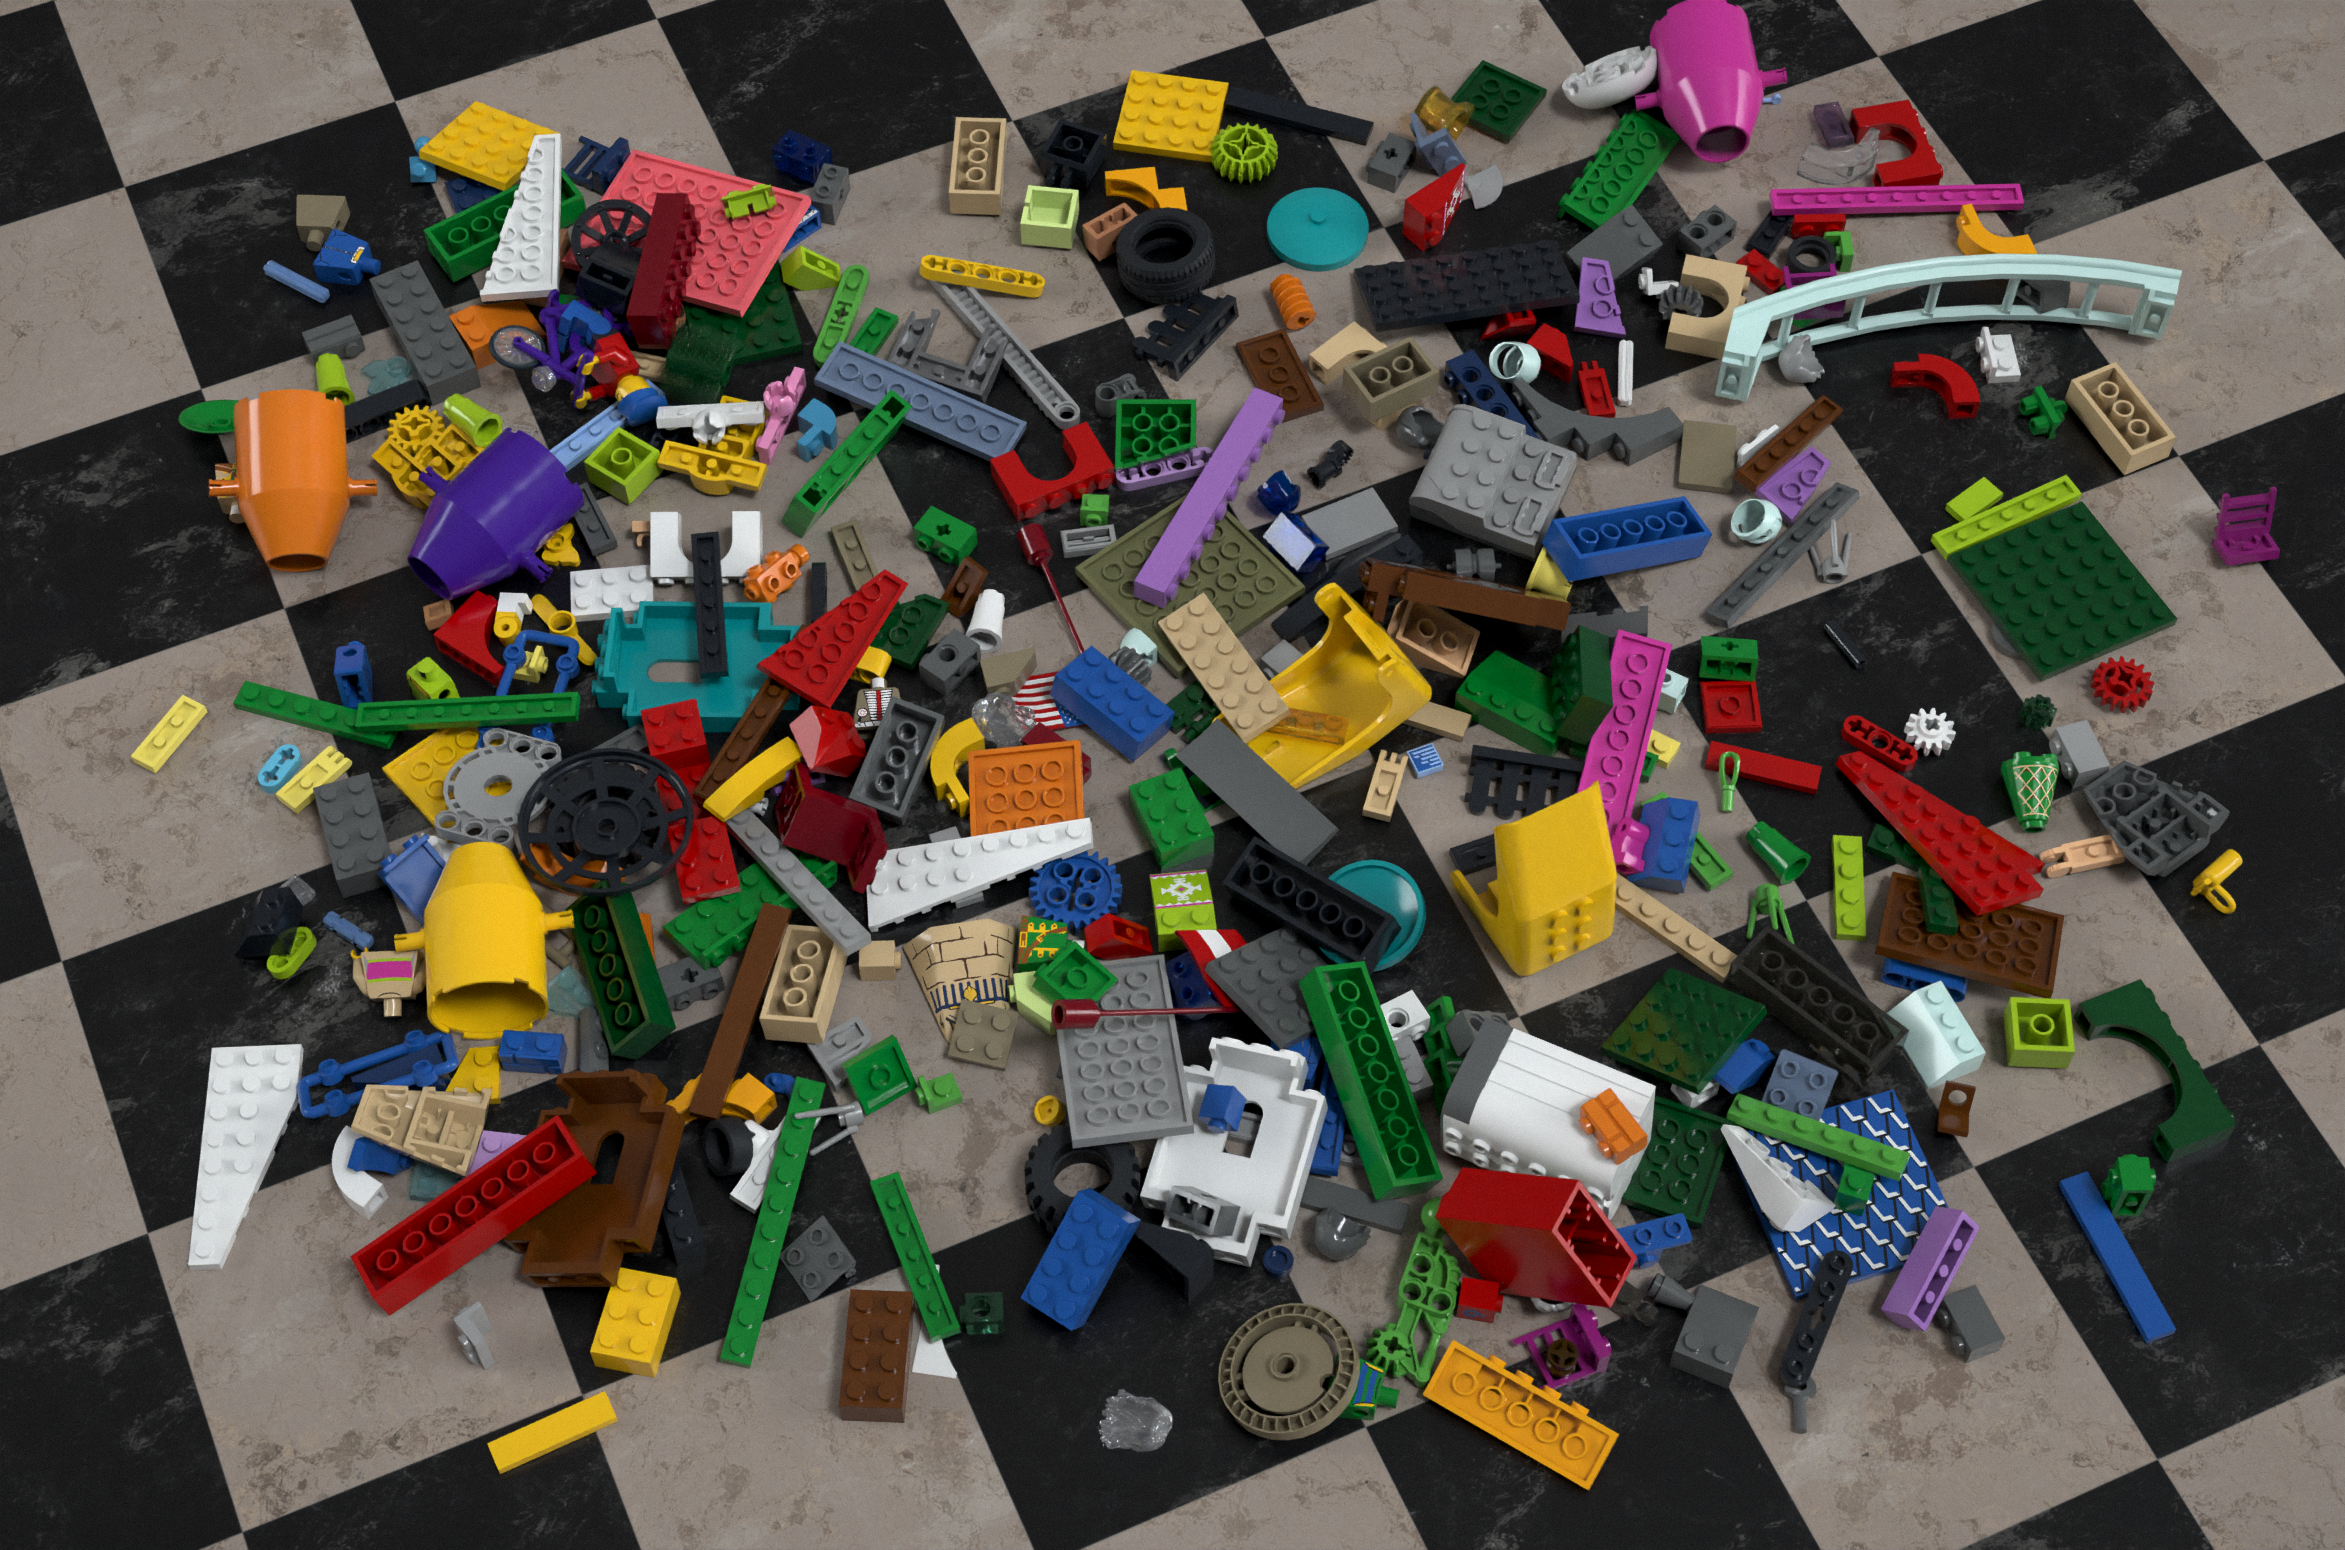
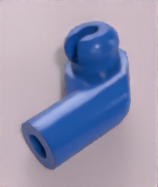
M769 1073L764 1078V1085L773 1092L785 1094L790 1102L796 1080L790 1075Z

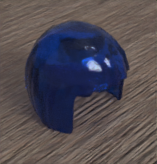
M1280 470L1258 487L1256 500L1259 506L1268 514L1282 517L1298 507L1301 500V489L1299 485H1294L1283 470Z

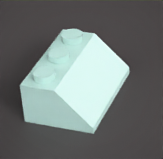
M1942 981L1914 991L1884 1015V1020L1927 1090L1944 1084L1946 1080L1951 1081L1980 1068L1986 1052Z

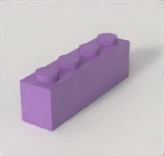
M1935 1206L1881 1308V1311L1897 1326L1925 1332L1980 1228L1963 1210Z

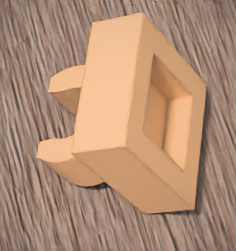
M632 521V532L638 535L636 542L640 548H643V540L646 537H650V521Z

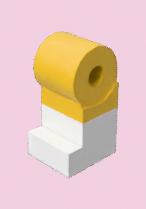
M500 592L494 632L504 647L514 644L517 635L521 632L524 614L531 615L533 604L527 593Z

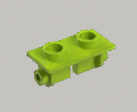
M758 184L753 186L751 190L744 192L732 191L725 197H721L727 219L732 218L733 220L749 216L748 206L753 205L755 214L772 210L773 206H777L771 184L767 186L766 184Z

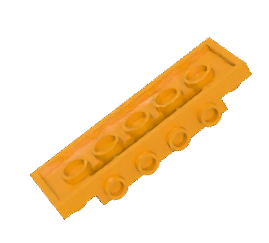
M1452 1340L1422 1395L1583 1488L1590 1490L1620 1434L1588 1417L1589 1409L1575 1401H1572L1570 1406L1560 1401L1559 1399L1562 1394L1546 1385L1543 1390L1532 1385L1534 1378L1517 1369L1514 1375L1504 1369L1507 1363L1490 1354L1488 1359Z

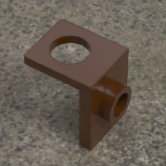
M1946 1080L1938 1108V1132L1968 1137L1969 1112L1976 1090L1975 1086ZM1959 1090L1964 1092L1967 1098L1962 1103H1954L1949 1099V1094L1952 1091Z

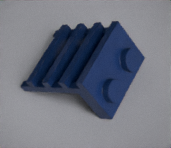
M581 136L579 142L585 145L570 163L562 169L571 180L575 181L576 185L580 186L583 184L587 186L589 191L596 190L600 192V196H604L631 154L628 140L619 137L609 148ZM594 149H596L597 151L595 152V154L589 159V161L583 166V168L577 174H575L574 172L578 169V167L584 162V160L590 155V153ZM592 172V177L590 179H586Z

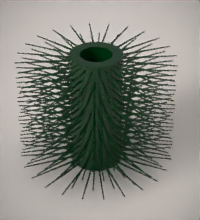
M685 325L684 332L682 328L681 334V327L679 328L678 326V338L676 336V341L674 338L673 345L672 330V346L670 345L667 357H662L666 358L665 368L663 369V371L665 370L666 378L665 380L663 379L662 383L666 381L667 388H669L668 392L671 383V389L673 387V390L676 385L677 392L679 389L678 396L680 398V390L681 393L683 391L684 395L686 389V393L687 390L689 394L692 391V395L694 393L695 396L696 393V397L698 394L700 399L702 393H706L708 402L710 397L711 399L713 397L712 403L714 401L715 404L716 399L717 402L718 398L720 401L719 394L721 396V391L723 395V387L725 395V386L727 387L733 368L732 352L730 350L732 346L730 348L727 344L726 347V343L724 345L723 342L722 345L720 340L719 343L718 340L716 343L714 338L711 343L710 336L708 339L709 332L707 333V331V338L706 335L704 337V333L700 334V332L698 337L697 334L696 337L695 334L693 336L692 332L690 338L689 331L687 333V325Z

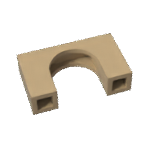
M1686 254L1680 282L1685 287L1692 285V289L1700 290L1701 295L1717 300L1724 308V311L1717 316L1709 318L1672 312L1665 345L1666 349L1722 360L1734 308L1745 304L1746 297L1741 296L1742 292L1747 293L1750 277H1745L1747 266Z
M1353 321L1309 354L1308 371L1327 386L1343 374L1344 366L1388 346L1383 342H1379L1366 328ZM1425 398L1372 422V424L1383 431L1398 419L1403 410L1416 406Z

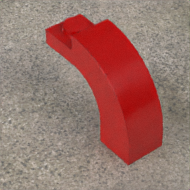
M1918 354L1916 362L1903 361L1893 363L1889 377L1890 387L1919 386L1932 389L1944 399L1949 419L1976 417L1980 404L1978 389L1971 376L1958 364L1932 354Z

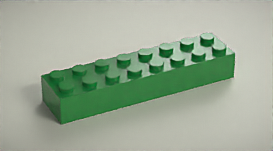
M1365 962L1314 967L1299 982L1374 1197L1376 1201L1427 1193L1443 1180V1176Z

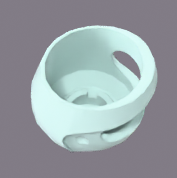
M1503 342L1498 344L1491 352L1489 365L1492 373L1504 382L1512 384L1513 381L1522 377L1529 384L1537 378L1541 370V359L1537 350L1529 344ZM1514 346L1507 352L1504 358V377L1498 370V356L1505 348Z
M1764 499L1744 501L1737 507L1731 519V528L1736 537L1754 544H1764L1771 541L1782 527V517L1779 509L1773 503ZM1739 524L1741 525V528H1742V532H1743V533H1741L1740 530H1739V527H1738Z

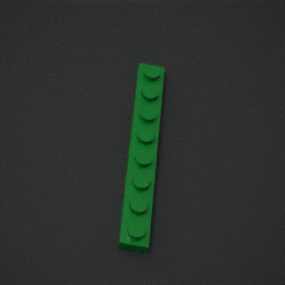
M578 692L358 703L355 728L358 733L578 722L581 697Z

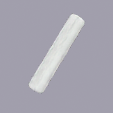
M1622 340L1619 343L1617 403L1619 406L1629 407L1632 404L1633 342Z

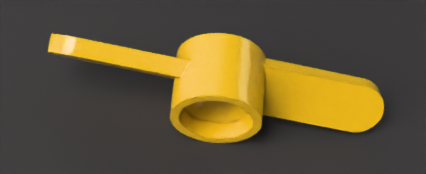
M535 595L531 600L533 604L532 609L548 625L550 633L576 639L580 646L577 656L579 660L586 665H595L597 655L578 635L579 632L574 615L569 611H558L545 596ZM563 625H568V626H570V627H569L568 629H566V630H562V631L556 630L558 627L563 626Z

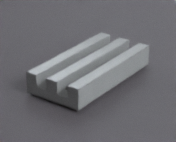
M1114 524L1060 531L1064 558L1096 554L1116 541ZM1110 535V536H1104V537H1096V538H1094L1095 536ZM1080 538H1083V539H1081V540L1067 541V540H1072V539H1080Z

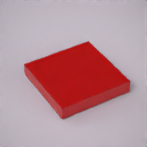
M1756 681L1700 682L1699 691L1705 734L1761 732L1762 721Z

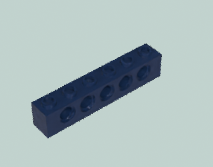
M1474 350L1446 361L1443 378L1449 388L1452 387L1456 392L1460 404L1470 405L1526 425V435L1539 439Z

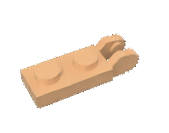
M2110 834L2062 844L2061 847L2048 849L2039 855L2043 863L2056 862L2063 857L2064 862L2047 868L2046 874L2049 878L2062 877L2067 873L2073 874L2124 863L2125 856Z

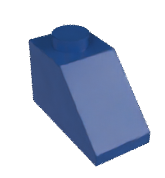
M1754 1038L1739 1046L1713 1079L1731 1094L1756 1085L1776 1057L1769 1052L1766 1044Z

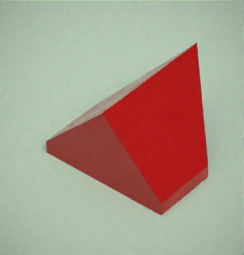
M1532 310L1493 315L1479 341L1529 335L1536 324V318Z

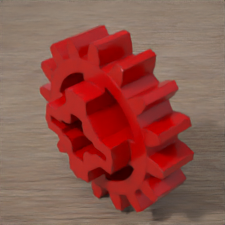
M2120 656L2118 662H2115L2110 657L2107 664L2101 662L2098 669L2094 671L2093 680L2090 685L2091 688L2095 689L2093 696L2102 698L2100 702L2102 706L2107 703L2110 704V711L2118 707L2123 714L2126 708H2129L2134 713L2138 706L2144 708L2146 702L2151 698L2154 682L2149 680L2152 675L2151 672L2144 673L2145 665L2135 666V659L2133 658L2128 663L2125 662L2123 656ZM2109 676L2108 681L2105 682V677ZM2137 688H2140V692L2136 694Z

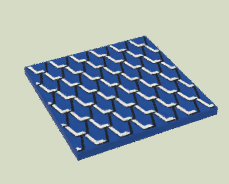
M1894 1090L1826 1108L1819 1121L1910 1153L1909 1162L1900 1181L1874 1173L1873 1184L1862 1217L1834 1208L1800 1232H1781L1770 1224V1218L1761 1210L1728 1145V1149L1794 1300L1808 1297L1822 1260L1830 1251H1843L1852 1259L1853 1271L1847 1285L1901 1270L1935 1206L1949 1208ZM1754 1130L1747 1131L1770 1150L1769 1157H1774L1783 1163L1789 1164L1793 1167L1790 1172L1793 1176L1803 1183L1809 1180L1834 1202L1845 1162Z

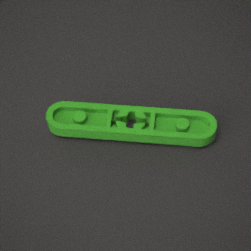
M851 265L845 269L813 350L814 362L820 368H822L839 341L847 343L870 281L869 272L862 265ZM845 309L846 316H843L840 324H838L837 317H840Z

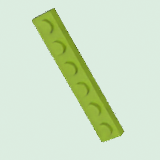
M2065 475L1932 534L1931 542L1944 559L1948 560L1949 556L1953 553L2080 500L2082 493L2070 478Z

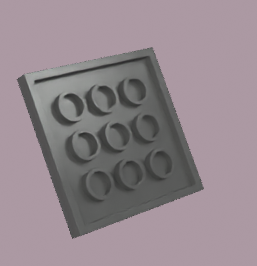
M1284 926L1208 962L1204 971L1280 1049H1287L1316 1034L1299 982L1314 967L1327 966L1328 964L1295 931Z

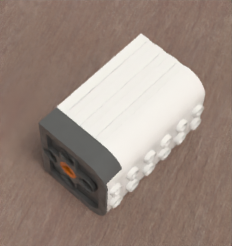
M1486 1017L1445 1098L1440 1116L1441 1149L1491 1171L1580 1180L1607 1218L1611 1220L1621 1203V1198L1626 1192L1634 1171H1636L1647 1146L1618 1165L1611 1158L1605 1159L1597 1148L1598 1140L1593 1134L1588 1136L1579 1124L1578 1120L1581 1119L1580 1107L1592 1098H1596L1603 1091L1611 1088L1648 1135V1146L1651 1140L1656 1086Z

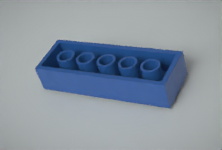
M1682 496L1554 519L1547 530L1542 544L1567 581L1570 582L1701 557L1712 533L1687 498Z

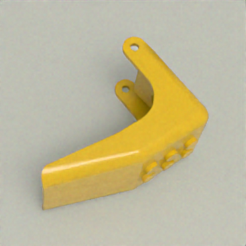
M1329 583L1322 587L1314 598L1315 603L1329 618V626L1322 639L1310 651L1269 680L1270 684L1289 708L1291 715L1246 743L1294 789H1298L1360 756L1430 701L1432 695L1429 683L1382 625L1372 620L1371 615L1336 583ZM1222 713L1212 721L1213 723L1218 718L1236 734Z
M1599 780L1593 782L1589 788L1518 821L1494 827L1498 879L1487 884V891L1477 895L1459 870L1450 873L1452 885L1464 905L1517 975L1524 977L1533 975L1607 940L1614 931L1617 870Z

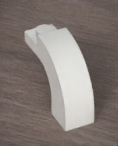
M346 1125L337 1138L333 1149V1174L349 1206L370 1220L386 1201L388 1195L383 1184L369 1176L364 1170L356 1172L347 1167L355 1140L363 1136L352 1131Z

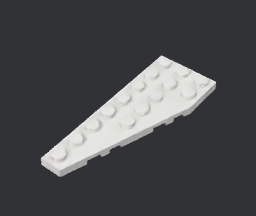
M301 1044L212 1048L188 1262L191 1270L223 1268L237 1237V1229L242 1219L246 1218L250 1209L249 1203L254 1193L257 1194L275 1155L274 1149L281 1135H284L291 1112L295 1111L299 1103L296 1087L301 1079L304 1049Z

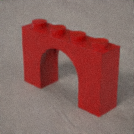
M1909 99L1852 109L1848 128L1855 144L1891 140L1902 144L1911 153V156L1902 160L1876 164L1872 179L1874 187L1939 185L1940 179L1943 178L1942 165L1938 164L1934 148L1928 143L1926 130L1924 127H1921L1918 121L1917 110L1913 109Z
M1087 422L1062 431L1063 448L1075 467L1067 476L1061 479L1045 481L1033 477L1027 472L1015 450L990 459L991 476L1018 522L1026 518H1032L1051 508H1057L1071 500L1080 499L1083 494L1105 489L1115 483L1114 466Z

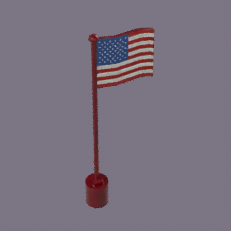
M1037 523L1028 524L1018 531V541L1028 563L1033 566H1042L1081 654L1085 650L1047 566V563L1053 556L1052 548L1042 526ZM1059 671L1030 676L1018 694L1010 697L1025 732H1029L1039 722L1052 731L1088 726L1050 695L1055 675Z

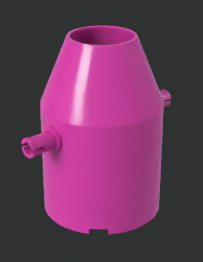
M1686 0L1669 8L1667 15L1660 21L1656 20L1650 32V46L1656 49L1657 53L1656 78L1659 89H1656L1657 92L1634 95L1637 111L1655 107L1663 109L1667 123L1698 158L1710 163H1722L1737 158L1747 149L1763 103V90H1765V87L1787 84V74L1785 67L1766 72L1759 70L1748 18L1740 6L1736 5L1735 7L1727 3L1726 0Z

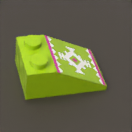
M1207 869L1150 875L1159 952L1187 949L1180 938L1174 933L1176 930H1217Z

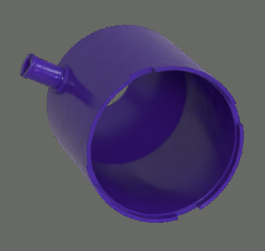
M511 427L506 428L451 481L443 479L430 466L425 468L427 473L422 471L419 475L418 480L436 494L430 502L407 559L412 570L421 581L446 600H453L510 578L520 568H525L539 582H545L544 576L549 578L553 570L535 556L536 552L584 506V497L576 482L571 484L564 475L567 471L565 466L539 441L521 430L514 433L511 432Z

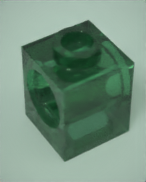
M1003 1292L965 1293V1305H960V1324H966L967 1335L1004 1333ZM979 1310H986L989 1312V1314L984 1317H978L974 1315Z

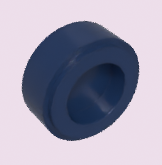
M1279 1245L1272 1246L1264 1253L1263 1268L1271 1277H1285L1293 1269L1294 1258L1288 1248Z

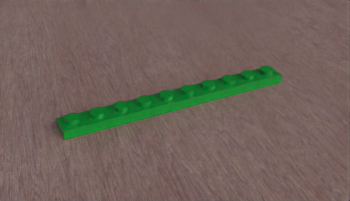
M796 1077L720 1362L750 1369L817 1117L796 1119L795 1114L819 1110L825 1083Z

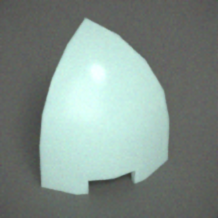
M1136 628L1130 629L1125 634L1120 649L1124 646L1129 649L1134 648L1139 655L1142 654V658L1145 661L1149 662L1148 667L1152 666L1157 662V646L1141 630Z

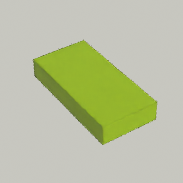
M1983 477L1948 502L1945 510L1956 520L1962 522L1989 509L2002 499L2003 493Z

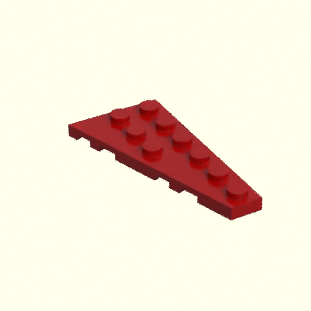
M884 569L853 595L841 601L837 607L798 633L795 638L778 648L767 659L765 658L759 662L756 669L816 706L830 709L908 583Z

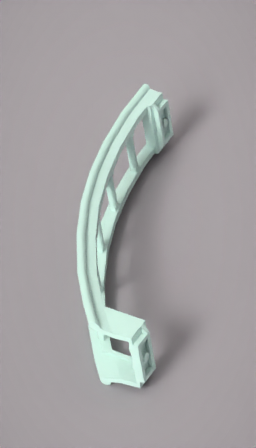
M1998 253L1937 257L1881 265L1819 279L1734 308L1715 396L1746 402L1761 362L1778 357L1794 336L1806 334L1811 336L1810 343L1812 346L1873 331L1927 323L1971 320H2040L2105 326L2129 330L2128 334L2160 340L2174 307L2182 270L2115 259L2058 254ZM2009 279L2002 305L1935 307L1942 282ZM2021 279L2089 283L2080 309L2061 307L2041 313L2031 305H2013ZM1931 284L1925 306L1922 309L1861 318L1868 294ZM2100 284L2141 289L2133 315L2091 310ZM1855 298L1849 321L1806 330L1789 336L1794 314L1824 304ZM1782 318L1778 339L1762 344L1770 322Z

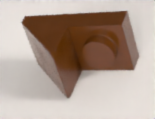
M964 557L940 600L948 602L950 605L949 611L956 617L961 618L975 606L979 594L983 593V590L980 588L989 572L972 558Z

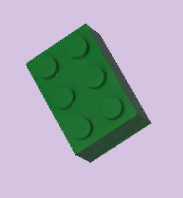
M1182 768L1129 786V805L1161 871L1214 853V833Z

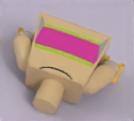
M365 947V951L361 952L360 956H357L356 951L352 950L350 953L354 961L352 977L363 995L369 996V999L374 1002H384L385 1018L402 1017V1001L416 1000L417 994L421 993L426 986V961L423 953L419 950L401 953L396 951L369 952L367 947Z

